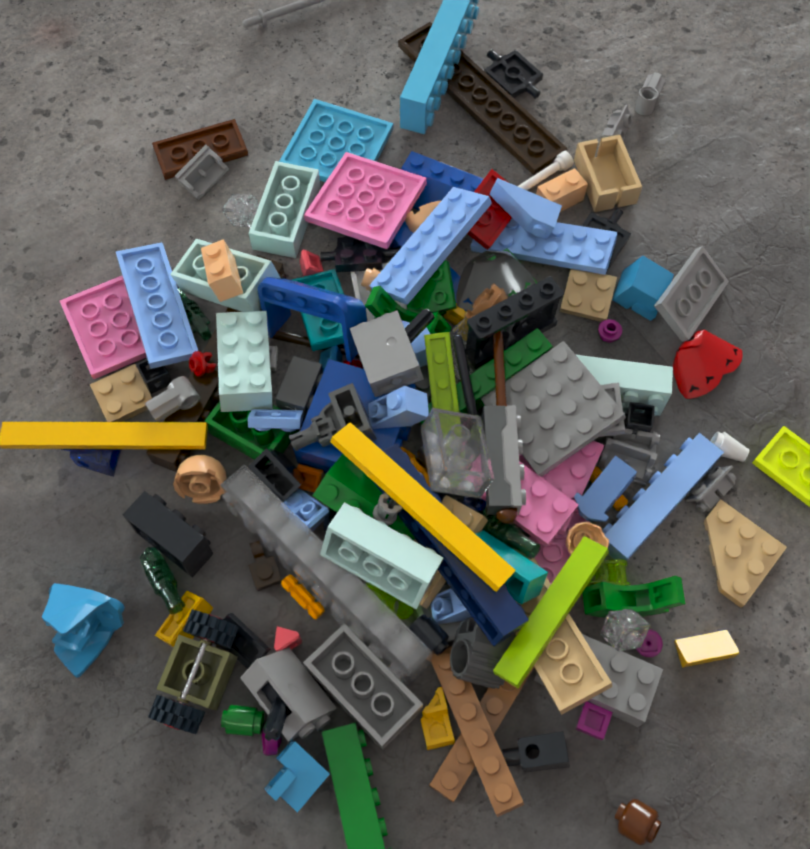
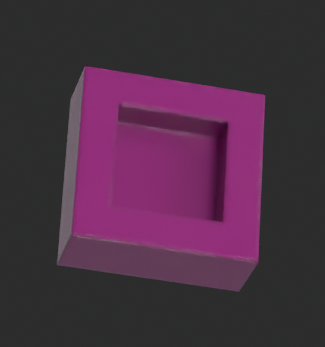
M586 701L575 729L602 741L613 712Z

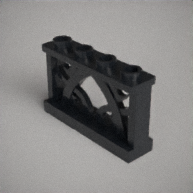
M552 277L545 278L467 320L469 327L467 343L464 345L467 358L475 369L494 359L493 334L499 331L503 332L505 351L538 328L544 333L557 325L558 320L555 318L559 300L563 298L564 292Z

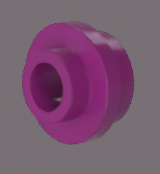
M604 320L598 327V334L603 341L611 343L621 337L622 327L615 320Z

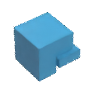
M642 256L622 271L612 300L626 309L632 306L631 310L651 321L656 318L658 312L654 305L672 282L674 274Z
M291 740L276 757L284 766L264 789L275 801L282 797L298 813L330 774L297 742Z

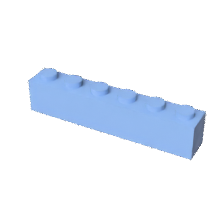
M699 433L693 440L689 437L679 448L682 452L678 456L673 454L666 461L664 466L667 468L662 473L657 471L648 481L651 484L648 489L644 490L641 488L632 499L635 501L630 508L625 505L616 516L619 520L614 525L607 524L602 530L605 537L609 539L608 554L620 565L623 566L724 453L702 434Z

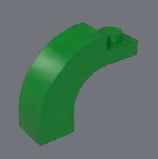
M381 286L373 287L365 304V307L372 313L374 319L384 314L398 311L401 320L410 323L418 315V313L408 311L398 305ZM439 312L433 313L435 318L426 327L430 334L450 332L452 327Z
M678 576L640 585H615L600 582L587 586L582 592L585 615L602 618L651 616L667 613L670 608L686 604L682 578Z

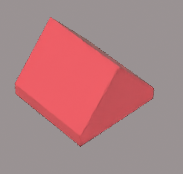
M303 249L300 255L303 277L324 272L320 256Z
M277 626L274 643L276 652L288 647L292 650L301 644L302 640L298 632Z

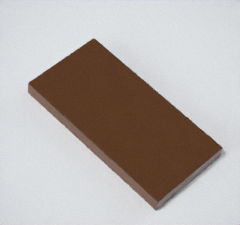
M235 119L152 143L165 180L174 178L205 145L214 151L222 159L223 163L248 156V150Z

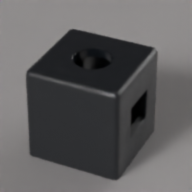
M148 360L137 364L151 394L167 387L172 381L165 366L146 369L145 366L149 365Z
M630 402L625 412V428L632 429V434H636L637 431L650 433L653 428L655 406ZM635 409H641V410H645V411H644V413H642V412H636V411H634V410H635Z

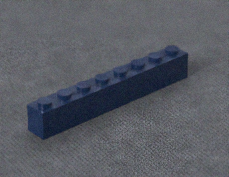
M398 444L383 450L386 455L442 504L440 497L432 491L426 483L423 474L417 471L411 463L408 454L402 451ZM376 484L381 493L384 494L385 491ZM404 508L397 512V515L420 545L433 549L438 555L443 557L438 571L494 647L518 632L529 619L525 615L524 609L516 603L505 584L495 592Z

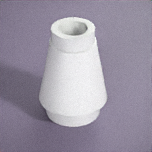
M717 431L711 439V442L724 452L721 457L744 462L749 454L748 448L726 432L720 433Z

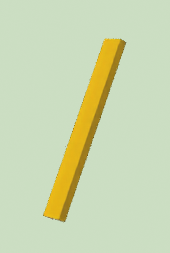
M2 422L0 448L206 449L208 425L206 422Z
M351 422L332 436L330 442L495 592L516 571Z

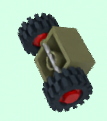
M191 610L183 632L198 637L201 640L199 642L178 635L157 686V690L176 696L178 701L156 695L148 718L164 723V725L197 735L205 712L186 704L190 701L217 711L238 657L211 645L214 643L230 649L239 628L237 625L207 613Z

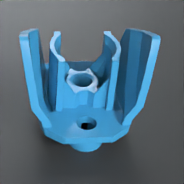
M54 583L49 588L50 596L42 619L47 626H51L57 631L52 639V643L55 644V654L64 666L78 678L100 655L109 643L114 631L124 624L122 613L125 607L117 599L100 592Z

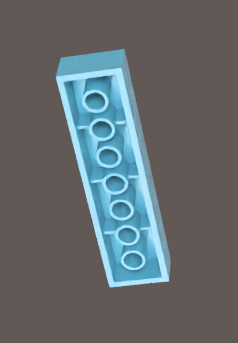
M443 0L400 96V128L425 134L428 126H432L435 115L434 111L439 110L441 95H445L448 87L447 81L453 77L454 64L459 63L460 50L465 48L467 34L472 32L473 19L477 20L479 7L477 4L479 0Z

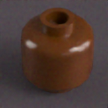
M638 799L630 800L627 805L622 802L615 814V819L619 821L618 832L638 845H645L647 842L652 844L662 824L658 820V812Z

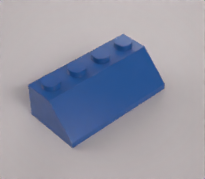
M411 151L401 170L426 177L427 184L412 207L416 210H420L419 207L425 204L442 201L453 187L474 192L483 180L481 177Z

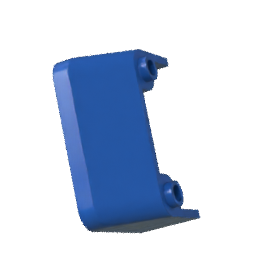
M266 277L258 285L257 290L261 309L267 313L269 338H272L291 316L290 309L338 322L342 325L346 360L352 362L358 354V350L350 328L362 322H368L366 307L361 300L288 279Z

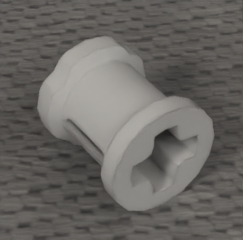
M385 492L380 495L378 504L374 507L372 512L373 518L384 522L387 526L392 525L397 518V512H400L402 507Z

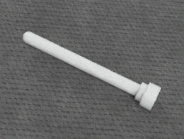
M567 151L561 152L557 155L554 163L518 187L529 190L556 171H566L574 165L572 156Z

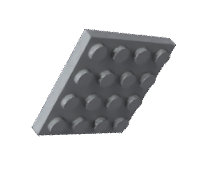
M564 341L505 382L507 406H516V415L521 416V430L517 431L518 439H522L523 442L522 455L535 473L541 477L626 418L625 413ZM495 389L481 399L485 406H496Z

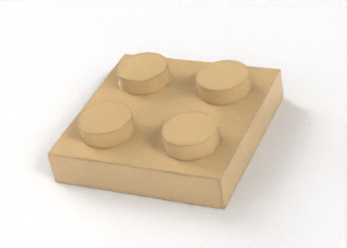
M571 269L560 312L600 322L607 320L617 277Z
M135 364L90 384L107 422H123L148 410L145 403L152 399Z

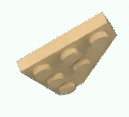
M720 499L704 520L705 530L708 531L712 563L716 568L718 591L742 608L787 547Z

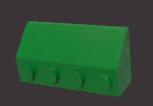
M342 453L326 473L314 492L313 497L336 512L340 510L345 502L352 507L359 508L364 514L373 518L372 512L378 504L382 493L373 480ZM397 515L395 522L388 527L400 534L409 536L414 541L415 538Z

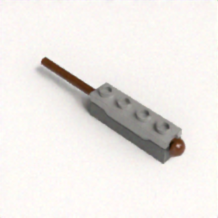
M499 331L493 334L496 406H484L482 413L487 515H496L500 522L509 524L519 515L522 505H526V490L521 489V480H524L525 474L524 464H519V455L523 453L522 439H518L517 431L521 430V416L516 415V406H507L503 332Z

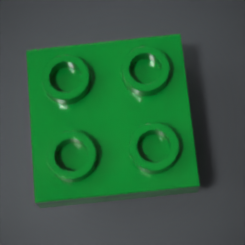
M447 260L443 261L407 305L408 311L419 314L423 309H429L431 313L439 312L442 316L448 310L457 309L450 264Z

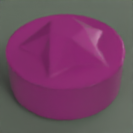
M643 629L636 635L635 648L639 654L650 658L657 656L661 652L663 641L657 631Z
M263 727L261 734L263 753L265 756L277 755V750L281 744V736L278 740L271 739L268 741L265 739L266 734L263 731Z

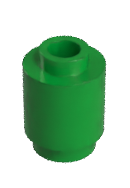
M230 705L228 710L223 711L221 727L225 728L226 734L253 737L255 734L262 733L264 711L258 710L257 707Z

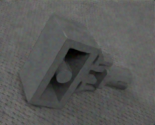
M353 383L328 393L331 402L322 409L318 416L311 418L312 424L310 427L289 435L295 451L315 442L325 447L332 444L330 442L332 436L351 422L371 441L377 440L360 395Z

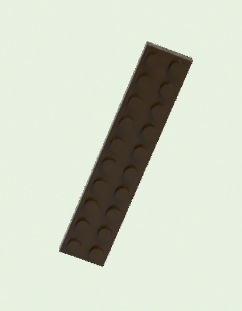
M431 22L398 40V47L414 62H416L431 29ZM460 50V60L458 64H454L453 77L447 81L446 93L533 175L539 173L554 163L558 154L567 151L568 148Z

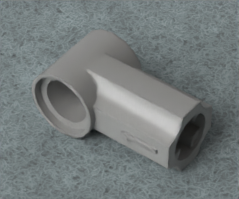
M654 72L647 76L643 87L639 90L635 104V111L638 114L647 116L653 113L656 101L665 84L662 74Z
M186 376L174 379L170 382L166 391L145 403L156 422L163 420L179 409H190L199 402L200 396Z

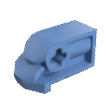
M615 455L583 496L578 492L575 494V502L579 504L577 507L579 515L587 521L606 522L609 519L606 513L636 478L637 471Z

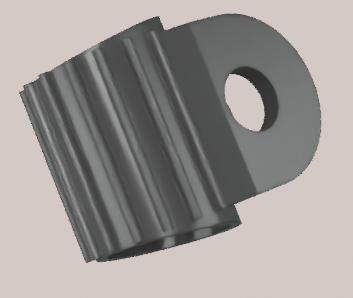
M473 617L463 620L456 630L454 644L450 653V666L453 676L463 681L499 689L500 685H504L505 680L495 675L493 669L514 640V634L494 647Z

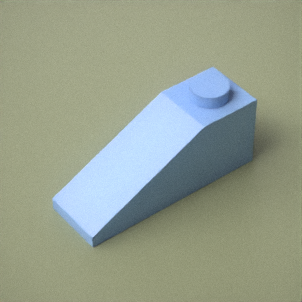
M499 178L495 181L489 194L525 231L532 233L534 236L547 240L555 228L562 205Z

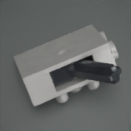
M423 309L406 328L403 326L398 311L384 314L381 317L368 322H362L350 328L375 397L424 379L411 343L434 320L435 316L429 309Z
M289 647L256 659L240 677L257 699L259 705L268 714L263 730L266 734L265 739L268 741L271 739L278 740L281 733L288 742L299 736L301 739H304L315 728L317 731L324 728L331 721L329 716L336 709V706Z

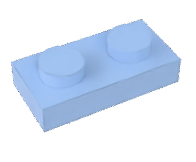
M252 409L248 416V428H255L258 431L281 428L282 431L291 432L300 429L303 422V410Z

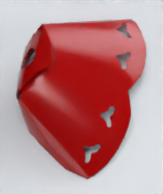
M704 329L695 332L689 340L684 341L679 346L673 360V373L681 394L685 399H692L712 391L719 385L723 374L733 372L740 365L743 357L742 350ZM727 359L732 360L733 362H729L728 366H726ZM712 376H713L714 378L711 379V380H709V383L707 384V378H706V377H712ZM692 385L694 387L699 388L698 390H693L692 392H689Z

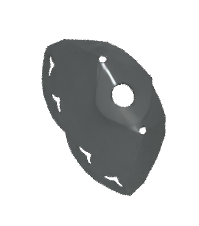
M484 251L471 259L463 269L456 294L457 306L472 311L475 299L486 288L490 289L493 283L499 288H503L508 298L511 297L509 294L512 290L517 293L523 291L526 282L531 283L527 285V288L536 283L531 273L510 252ZM494 254L496 256L494 260L486 258L488 255ZM469 298L473 304H470L468 302L464 303L463 301Z

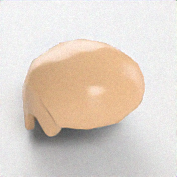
M590 522L575 524L567 532L565 541L570 555L584 536L607 548L609 546V539L605 537L602 528Z

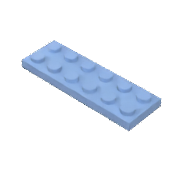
M453 187L369 285L371 290L373 287L381 286L393 300L408 305L492 204L490 197Z
M512 218L488 250L474 239L470 246L471 251L479 253L484 251H503L508 248L519 260L606 275L616 244L617 232L556 222L555 228L546 240L525 231Z
M163 243L116 251L119 267L150 369L189 360L193 352L198 351L176 282L170 275L172 270Z

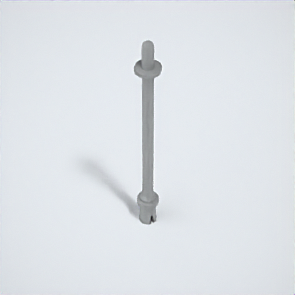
M299 0L265 13L262 9H257L258 15L243 20L242 25L248 28L261 23L262 27H267L268 20L325 0Z

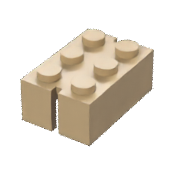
M621 135L601 138L597 157H595L598 146L597 139L578 143L574 162L579 174L588 183L586 192L594 212L613 209L615 204H617V207L637 204L642 185Z

